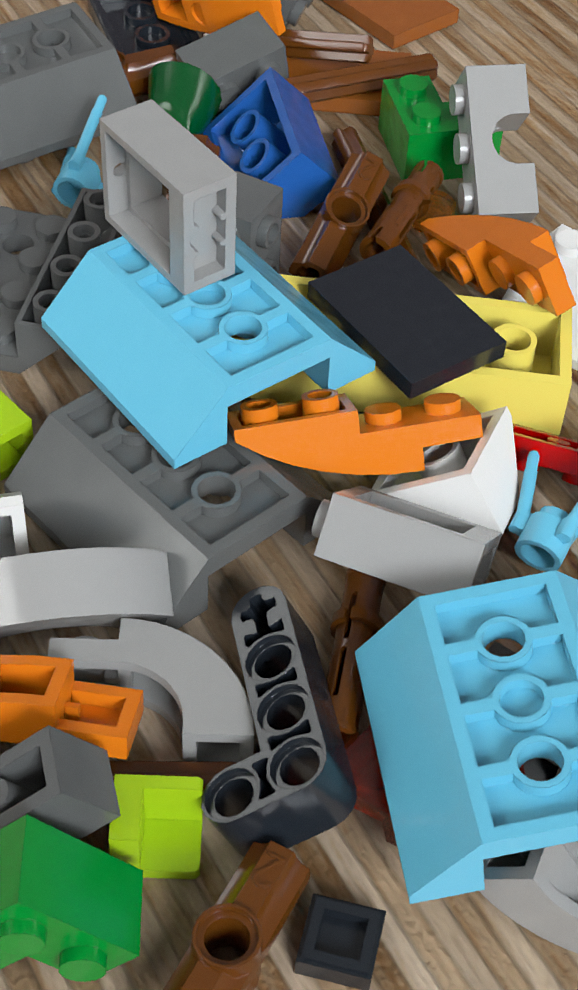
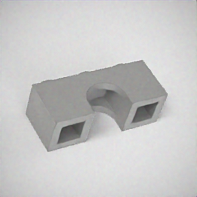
M526 65L465 66L457 82L451 85L449 91L450 113L452 116H458L459 133L455 134L453 142L454 160L456 164H462L463 183H460L458 187L459 211L461 214L466 213V215L500 216L530 223L539 214L535 163H512L505 160L496 151L492 140V134L495 132L517 131L530 114Z

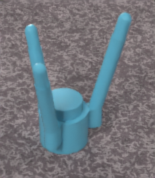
M105 95L98 96L77 147L71 146L67 149L60 173L51 189L57 200L71 209L82 188L103 189L99 166L92 159L85 156L107 102Z
M532 450L527 456L517 511L508 529L519 536L514 546L517 556L527 565L537 570L548 572L560 568L571 545L578 537V502L569 514L554 506H544L540 511L531 513L540 458L538 451Z

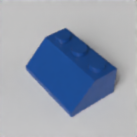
M271 67L218 115L203 132V135H208L213 144L220 147V159L234 171L283 188L282 219L306 216L318 204L325 201L338 179L309 99Z

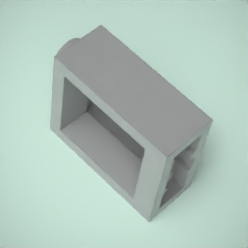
M152 99L99 118L105 219L184 296L235 274L237 173ZM162 184L169 189V200L162 195Z
M364 486L334 492L331 501L324 499L316 512L312 525V536L319 538L314 556L425 595L486 584L502 535L501 532Z

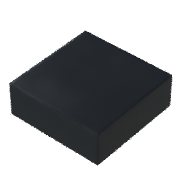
M313 893L295 961L294 973L360 990H369L386 911Z

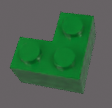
M409 74L401 78L383 80L378 129L401 180L407 179L414 166L422 160L425 163L424 168L428 161L438 164L444 174L443 180L463 178L462 164L455 163L453 154L454 137L456 133H459L458 116L451 115L449 102H442L429 75ZM503 131L492 134L493 145L498 154L500 152Z
M27 814L1 828L0 969L28 956L58 969L59 974L66 979L87 982L98 980L105 976L107 971L140 956L143 870Z

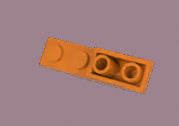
M152 0L158 18L194 31L211 34L257 11L277 36L286 31L280 0Z
M491 215L443 216L428 218L420 223L428 241L423 244V249L429 262L437 271L443 269L450 273L461 286L467 284L485 296L499 287L505 290L510 288L519 293L529 305L538 304L557 317L576 305L566 279V274L547 229L529 222Z
M316 389L303 393L299 401L277 404V401L273 399H254L244 402L240 405V410L228 412L227 426L235 443L256 453L293 466L322 472L352 475H392L425 471L423 447L483 437L481 413L464 397H460V395L455 393L432 394L424 398V404L405 407L391 402L376 403L367 406L363 414H358L357 408L345 393L338 394V391L333 389Z
M0 655L1 742L19 744L49 725L107 750L108 757L128 759L144 711V690L76 681L74 678V659L39 655Z

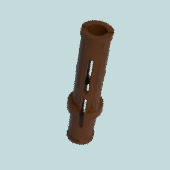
M424 160L418 162L409 177L403 179L395 186L391 193V199L393 200L385 208L371 231L368 232L359 245V252L363 259L399 246L412 228L415 220L426 215L432 205L430 198L440 187L444 179L443 171L438 164L428 161L424 168Z
M351 568L347 570L345 575L341 607L333 614L330 625L334 644L326 675V682L345 749H351L357 745L364 702L355 651L383 627L379 611L383 590L386 586L385 580Z

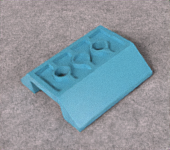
M123 236L88 250L41 317L42 328L174 469L227 444L228 407L301 371H304L322 389L336 390L375 370L376 361L237 236L235 244V274L185 296ZM237 335V336H239V337H241V338H245V339H249V340H238V339L232 338L231 336Z
M553 570L420 596L355 651L410 904L485 890L484 859L578 841L577 579ZM497 639H511L523 647L518 653L503 657L493 655L485 649L490 642ZM546 758L558 764L561 772L553 779L536 781L526 777L519 769L528 760Z

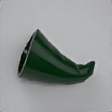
M159 62L150 70L148 100L152 99L191 134L201 135L217 114L222 101L220 87L214 79L201 68L185 62Z

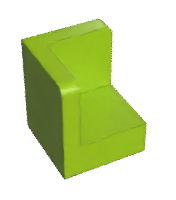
M115 774L114 785L121 816L110 822L108 837L109 854L143 870V878H198L200 875L203 810L201 808L203 779L188 776Z

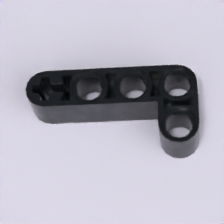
M261 586L245 594L235 605L231 620L261 752L235 763L216 774L206 785L201 801V808L205 817L243 857H245L253 842L264 844L273 841L286 848H290L323 833L343 822L352 812L357 800L356 784L314 636L281 589L275 586Z

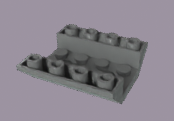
M76 2L0 25V170L16 164L30 162L36 157L63 148L78 145L91 110L99 95H105L107 98L101 117L137 105L115 47ZM98 124L93 138L100 136V124Z
M82 188L67 218L0 206L1 371L20 374L61 348L42 328L41 317L88 250L117 239L120 235L105 219L103 189ZM21 251L19 254H11L13 252Z
M98 387L48 415L4 483L5 493L21 492L24 512L63 550L127 547L167 551L174 616L151 622L160 623L175 629H179L208 609V576L282 528L302 546L317 538L312 536V525L321 502L324 499L331 501L333 495L300 467L263 456L235 443L228 426L227 444L174 469L140 432L133 433L124 430L125 427L134 425ZM210 494L218 497L229 496L231 500L223 504H212L205 502L201 498Z

